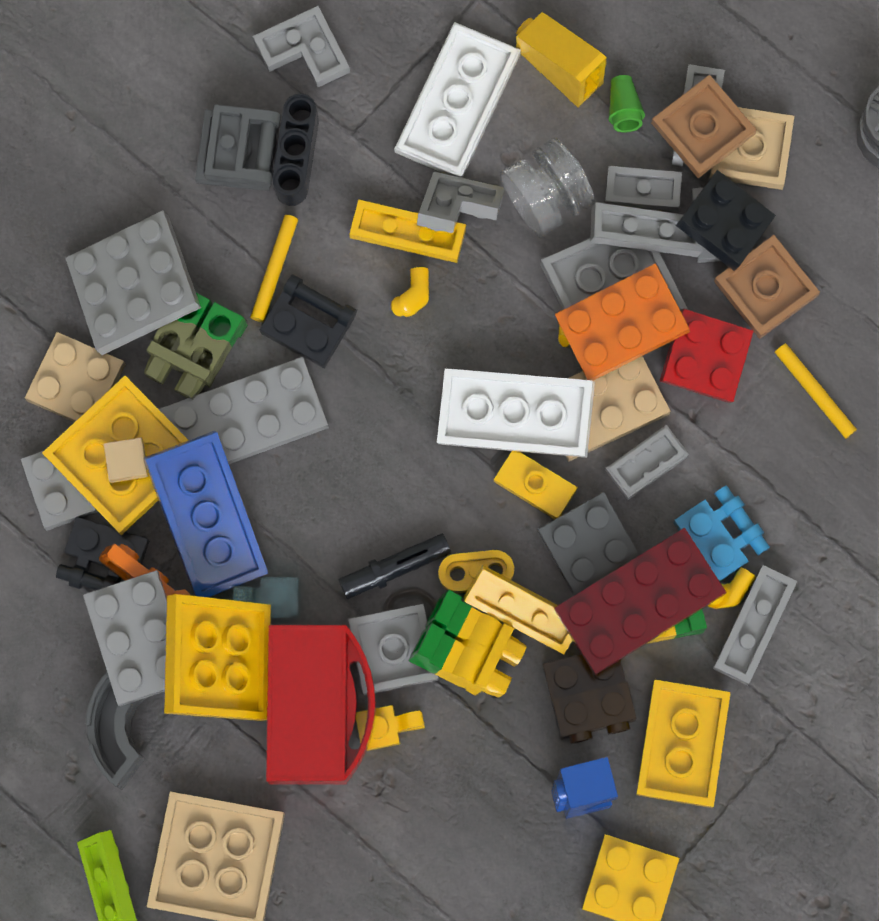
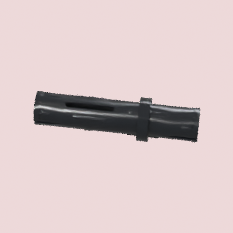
M441 533L380 561L373 559L368 562V566L338 580L346 598L350 599L377 586L382 589L387 586L386 582L451 554V550L444 534Z

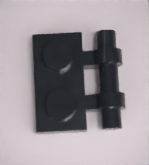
M76 517L64 553L78 559L74 567L60 564L56 572V578L68 581L69 586L81 589L84 586L93 590H99L120 583L121 577L111 569L106 577L88 572L91 563L107 567L99 561L98 557L106 547L112 544L117 546L124 544L138 554L139 559L137 561L142 564L150 541L147 538L127 532L120 535L114 528Z

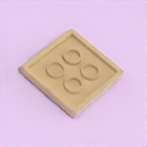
M170 791L147 908L217 921H264L285 813Z

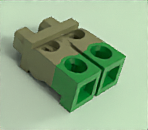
M198 293L196 295L201 306L200 309L158 328L153 341H151L147 348L150 358L144 371L147 378L162 385L172 369L182 373L174 390L192 400L202 391L204 386L211 388L215 376L222 368L227 355L238 337L241 338L248 326L243 316L215 302L212 304L210 299Z

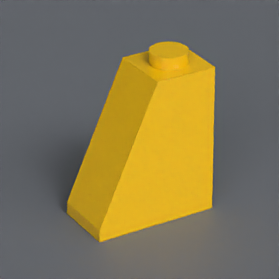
M541 12L534 20L531 17L528 18L518 28L516 32V48L521 49V55L575 106L579 107L604 83L607 57L545 13Z

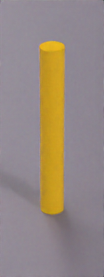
M284 215L250 316L255 321H265L298 223V218L294 216Z
M786 343L780 346L774 353L843 437L847 439L857 431L856 427Z

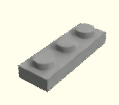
M595 202L591 208V243L698 257L703 249L700 244L675 226L683 214Z
M762 565L717 659L714 670L747 686L750 684L797 584L796 580Z

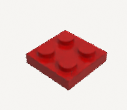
M681 309L680 311L690 332L671 341L660 382L727 403H733L754 331L687 309Z

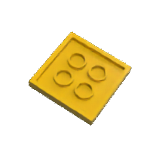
M124 376L45 449L42 454L122 535L159 499L149 472L148 477L110 483L104 443L142 437L145 456L147 457L189 440Z
M181 594L167 595L164 714L256 721L267 720L269 625H271L270 604Z

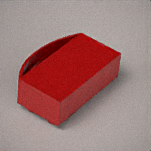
M269 625L266 781L269 784L347 785V782L359 767L368 749L375 723V687L366 656L347 625ZM353 662H358L365 677L368 711L361 744L358 749L354 750L349 747V742L356 720L357 701L350 665Z

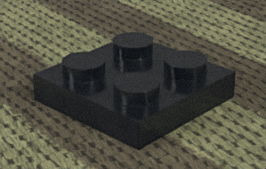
M717 170L675 226L735 271L742 264L776 215Z

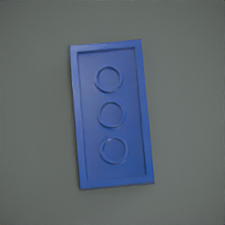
M216 431L143 458L194 596L210 597L268 574Z

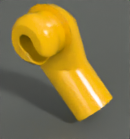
M740 567L730 583L722 584L727 593L709 604L708 607L721 609L739 605L756 579V576Z

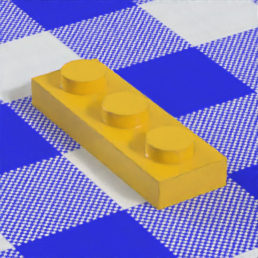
M358 199L349 235L351 239L458 263L466 224L457 222L453 233L434 231L417 225L418 213Z
M482 565L464 596V602L564 655L573 640L554 611V608L558 605Z

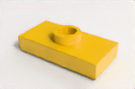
M511 451L494 478L496 484L553 519L562 515L578 489L572 483L519 451Z

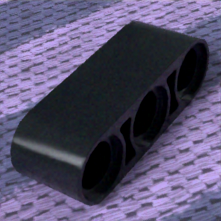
M303 93L290 96L284 104L273 171V186L276 196L280 202L288 206H296L307 197L319 125L316 104L309 95ZM306 110L310 112V116L305 120L298 121L292 118L296 111ZM294 144H300L305 147V150L299 155L293 156L287 153V149ZM288 179H295L300 182L299 186L291 191L281 188L283 182Z

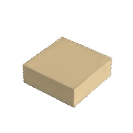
M142 437L104 443L110 483L148 477L147 467L143 459L146 456Z

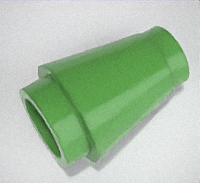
M629 75L616 76L610 81L609 122L613 124L614 130L617 132L627 133L638 130L643 125L642 120L645 117V113L632 77Z

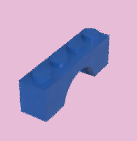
M608 757L560 769L557 780H554L551 789L556 812L564 811L565 818L569 819L611 808V801L616 800L618 794Z

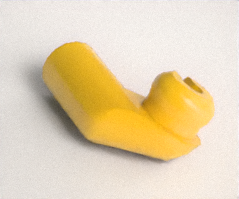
M416 267L410 269L411 288L401 294L400 297H395L391 302V310L396 316H413L428 303V268Z

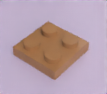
M710 75L653 117L651 122L697 178H700L748 141L757 131Z
M775 235L752 250L735 271L728 268L715 277L714 280L715 284L759 339L820 294V291Z

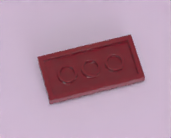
M683 528L554 608V611L594 675H597L721 598L727 592L687 530Z

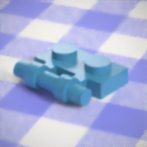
M727 485L715 492L716 497L723 505L719 509L713 511L705 499L673 522L679 531L683 528L687 530L720 582L739 570L740 567L748 564L749 561L741 549L750 544L759 556L770 548L762 536L764 531L758 523L754 525L742 508L745 504L739 496L735 497ZM728 517L732 518L742 532L735 539L732 538L722 524V521Z

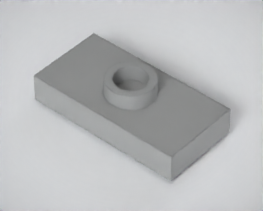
M665 425L606 467L605 471L625 498L629 500L685 460L689 454L669 427Z

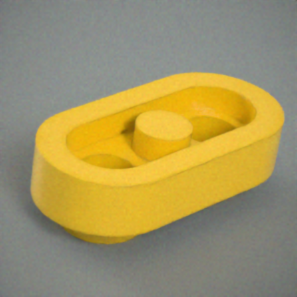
M500 550L457 553L447 556L441 562L438 575L441 585L446 590H451L456 594L466 593L482 565L488 568L492 565H498L503 570L501 575L512 580L514 576V563L508 554ZM454 569H461L464 571L465 576L460 581H454L450 577L451 572Z

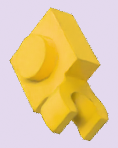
M393 705L376 708L373 733L367 751L401 744L399 733L425 728L422 712L414 711L395 716ZM368 710L356 712L360 744L365 731Z

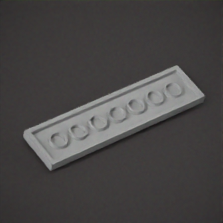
M303 357L198 394L193 400L187 398L159 409L188 440L216 431L229 464L329 428ZM43 451L21 459L46 531L73 522L76 517L84 518L98 512L42 454Z

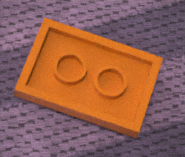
M656 263L555 314L587 380L592 381L690 332Z

